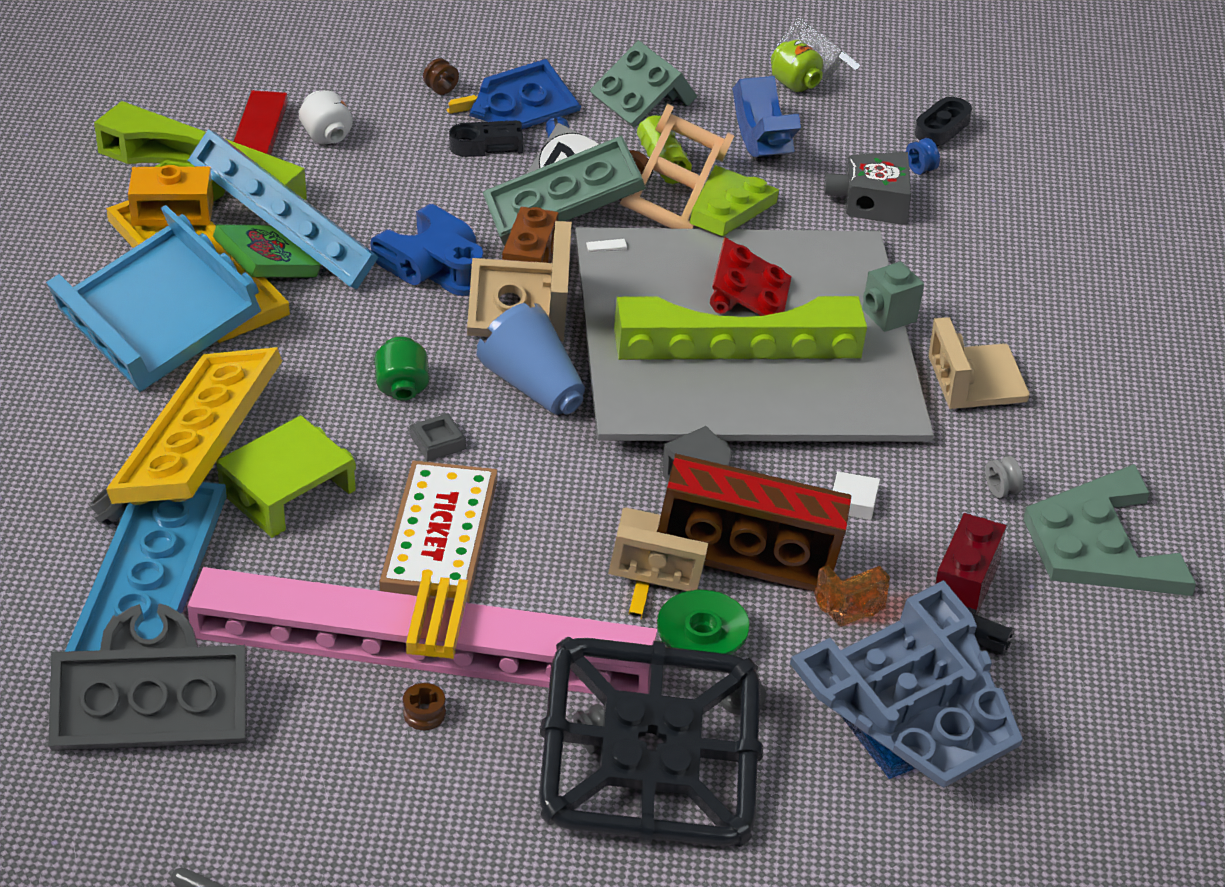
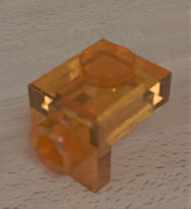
M827 565L819 569L817 588L815 589L817 604L823 612L829 613L840 627L864 617L874 616L879 611L886 609L890 576L881 566H877L841 580L830 566Z

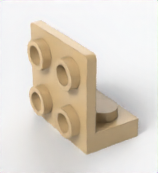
M950 317L934 318L928 356L949 409L1028 402L1029 391L1009 345L993 344L964 347L963 337L961 333H956Z
M623 508L608 574L684 591L697 590L708 543L659 533L657 529L661 515Z

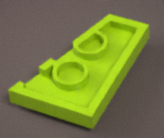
M714 165L692 209L690 224L724 236L776 204L779 189L767 185V182L761 178L746 177Z

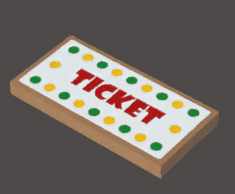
M412 460L379 581L380 591L417 596L422 575L431 576L432 583H439L440 577L450 578V585H458L459 579L468 580L466 602L470 601L497 485V469ZM447 597V600H452V601H454V599H455V598H448V597Z

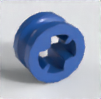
M924 138L919 142H912L906 147L909 167L915 174L920 175L927 170L932 171L938 168L940 154L936 144L931 139Z

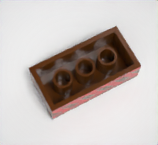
M675 453L657 532L708 543L704 561L705 566L827 594L846 533L852 495Z

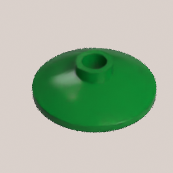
M691 590L673 596L661 607L657 618V630L661 640L665 642L667 647L733 654L747 640L749 618L744 608L736 600L723 593L712 590Z

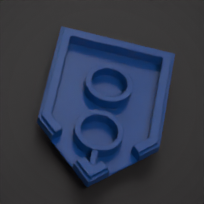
M543 59L484 78L469 116L488 122L517 120L521 122L522 129L549 121L551 118L555 119L580 111L581 105L548 60Z

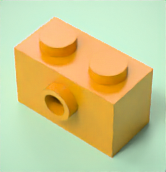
M165 165L162 167H132L128 189L132 226H168L161 209L165 205L177 216L185 215L192 226L210 225L214 199L210 166L178 167L175 165Z

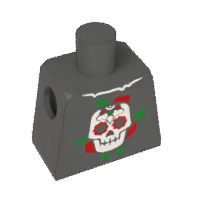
M908 152L855 154L849 156L847 174H825L824 196L846 197V214L850 217L907 225L911 200Z

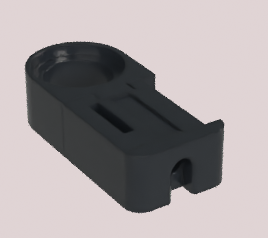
M517 120L456 124L449 130L450 151L461 157L485 156V153L518 151V154H522V124ZM461 139H471V140H469V141H462Z

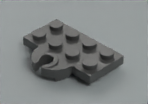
M140 604L128 608L118 616L113 615L103 631L100 650L51 652L49 748L51 751L247 743L246 646L198 647L193 627L184 614L163 604H158L157 609L158 617L163 623V630L153 639H143L137 635L138 627L144 620Z

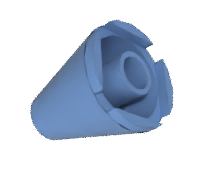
M521 303L506 310L489 325L488 329L492 334L484 343L480 338L476 352L478 359L487 369L555 415L572 413L581 405L585 387L546 311L537 303H534L535 307L531 308L526 303Z

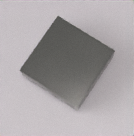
M449 413L410 425V437L427 462L466 449V438Z

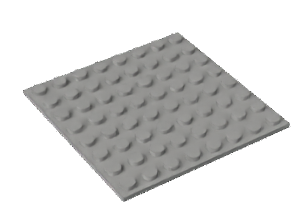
M576 227V246L598 441H673L704 426H707L717 437L725 441H933L934 434L906 327L902 326L884 332L864 311L867 331L862 358L618 360L614 333L617 297L658 296L675 305L697 312L719 316H760L738 302L731 310L724 314L716 313L710 305V297L714 292L712 284L725 237L736 244L747 247L753 254L770 264L781 267L785 273L792 276L785 311L802 306L818 296H859L862 306L868 272L889 265L881 231L733 229L728 234L720 236L705 229ZM625 239L627 250L588 252L586 242Z

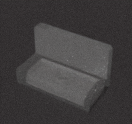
M800 17L795 20L777 44L779 46L783 42L796 39L805 42L817 51L823 58V76L821 80L825 83L843 61L855 70L860 66L859 63Z

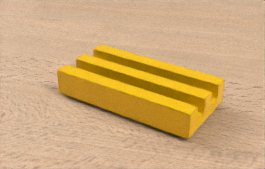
M422 575L407 636L406 654L454 659L468 595V580L459 579L458 585H450V578L440 577L439 583H432L431 576ZM430 596H436L425 644H420ZM447 597L455 598L444 646L436 645Z

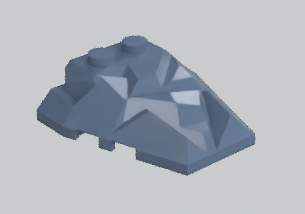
M944 580L907 598L900 621L842 650L839 649L830 637L791 657L790 665L818 700L943 788L1020 747L1023 738L1002 688H996L989 672L992 662L988 652L981 651L974 635L977 625L973 615Z

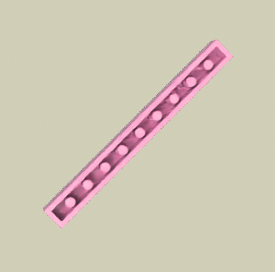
M203 567L187 605L189 623L193 627L196 639L549 688L551 663L557 651L556 645L565 637H571L572 639L588 637L652 645L653 640L657 641L656 628L466 603L454 659L406 654V641L417 596ZM435 598L429 599L420 644H425ZM446 600L436 645L444 646L454 603L452 600ZM584 656L615 690L648 694L650 664ZM570 669L568 691L593 694Z

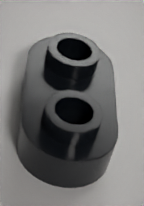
M958 97L940 99L917 118L916 138L919 141L929 138L937 147L947 143L969 125L972 112L971 104Z

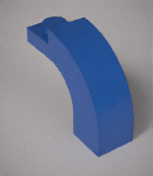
M775 76L739 79L732 89L740 133L749 154L752 157L793 154L795 152L793 137L801 129L799 114L782 115Z

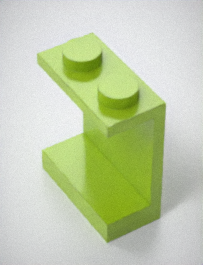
M301 415L216 461L219 484H225L227 499L271 538L286 530L284 504L321 483L331 479L348 494L356 491V463L351 453L345 448L341 449L327 437L320 427H315Z

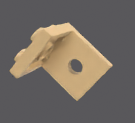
M555 221L552 263L472 258L467 322L468 336L489 337L492 334L488 329L489 325L506 310L521 303H526L531 308L535 307L534 303H537L546 311L560 340L564 342L572 222ZM505 293H514L521 300L519 303L509 306L503 304L499 298Z

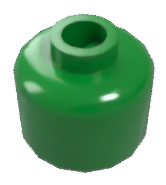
M394 337L387 340L376 351L374 357L376 384L385 395L392 396L396 400L406 401L414 398L416 394L421 393L428 386L430 380L428 356L425 348L408 337Z

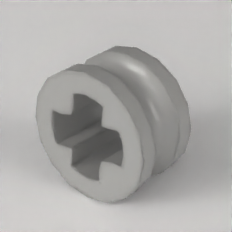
M1007 456L1003 457L1001 461H988L985 475L988 487L995 497L1002 498L1008 492L1017 494L1022 491L1023 475L1015 458Z

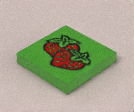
M216 225L213 234L215 240L251 277H317L321 264L274 227L268 225Z

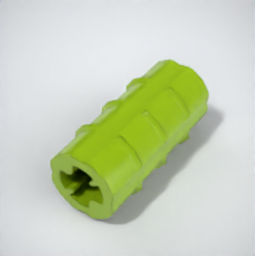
M658 115L647 117L637 128V136L649 157L661 133L655 131L661 118ZM671 130L659 156L691 171L692 164L687 157V153L683 151L681 143L678 142L675 133ZM660 174V176L664 179L666 183H679L665 175Z

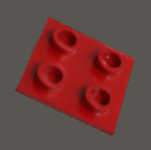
M725 237L712 284L714 292L710 297V305L719 314H724L731 310L737 302L760 316L785 312L792 276L785 273L781 267L770 264L753 254L747 247L736 244Z

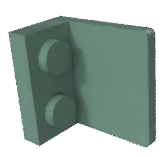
M639 40L590 89L594 97L632 127H635L665 96L671 101L678 98L687 106L698 97L680 71Z

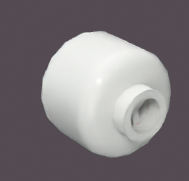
M323 90L309 94L304 99L299 110V119L314 142L321 145L342 141L353 125V117L342 98L333 91Z

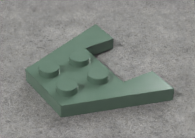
M1135 464L1025 508L1023 520L1052 581L1193 596L1196 582L1181 553L1138 558L1113 508L1147 504L1149 491Z

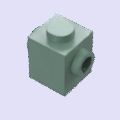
M901 261L869 271L863 294L862 310L884 332L917 322L924 283Z

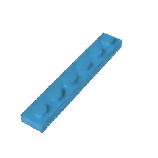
M208 129L187 160L195 167L210 166L214 182L348 286L358 289L379 258L218 133Z

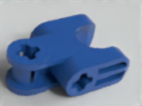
M428 204L416 211L417 235H402L389 229L371 238V251L379 257L376 263L380 267L414 286L429 278L448 292L458 296H470L472 258H484L482 247L477 244L475 234L470 226L434 204Z

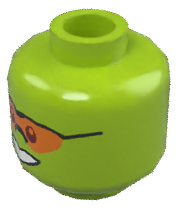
M795 39L781 43L771 56L772 75L793 92H803L807 89H812L822 79L823 58L817 51L801 40Z

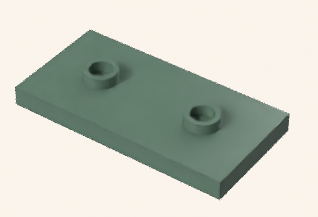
M619 136L487 189L482 193L503 246H505L520 207H538L544 210L559 212L558 221H567L642 191L646 187L623 136Z

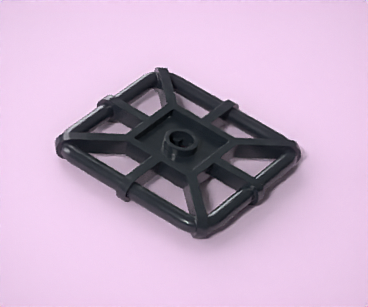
M565 637L556 645L557 651L551 663L546 717L541 720L540 735L544 738L539 786V799L542 809L540 816L550 826L556 824L569 830L638 837V843L651 844L652 839L718 847L733 845L742 847L752 838L751 831L756 819L758 761H761L763 758V744L759 741L761 687L759 675L757 674L758 666L750 658L743 659L731 654L665 647V642L653 640L652 645L588 637L574 639ZM584 656L650 664L648 694L615 690ZM663 665L729 673V675L696 699L661 695ZM570 669L605 706L603 726L570 723L566 719ZM742 686L739 740L735 742L701 738L702 715ZM646 734H654L662 739L663 743H659L656 750H648L646 742L638 738L646 736ZM563 742L601 746L600 769L565 795L559 796ZM700 758L738 762L736 815H732L700 781ZM606 786L641 789L639 817L575 809ZM655 791L688 795L716 826L654 819Z

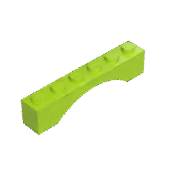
M124 101L119 102L94 122L98 153L126 164L161 163L165 160L190 163L187 160L206 133L203 130ZM227 140L301 198L307 199L304 167Z
M658 296L617 297L614 320L618 360L862 358L867 324L859 296H818L802 306L785 312L750 317L719 316L697 312L675 305Z

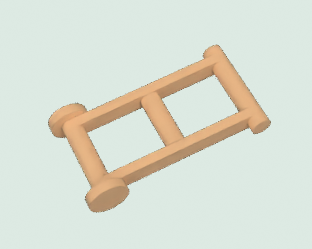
M667 103L655 131L661 133L660 138L641 176L646 185L652 170L692 188L693 191L682 215L679 216L641 198L642 191L622 198L620 205L671 229H693L694 225L690 224V220H688L715 159L720 162L723 161L734 135L728 132L724 139L671 113L674 106ZM671 130L711 149L700 175L659 156Z

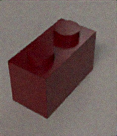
M963 513L938 568L935 584L944 580L967 608H973L979 613L1000 564L1007 525Z

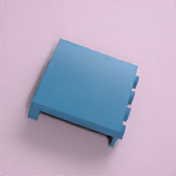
M166 205L161 209L168 223L167 227L87 279L72 287L58 274L46 282L59 310L139 392L261 312L255 297L259 290L253 279L246 272L242 275L237 272L234 263L226 253L219 255L210 239L204 233L198 235L185 215L177 216Z

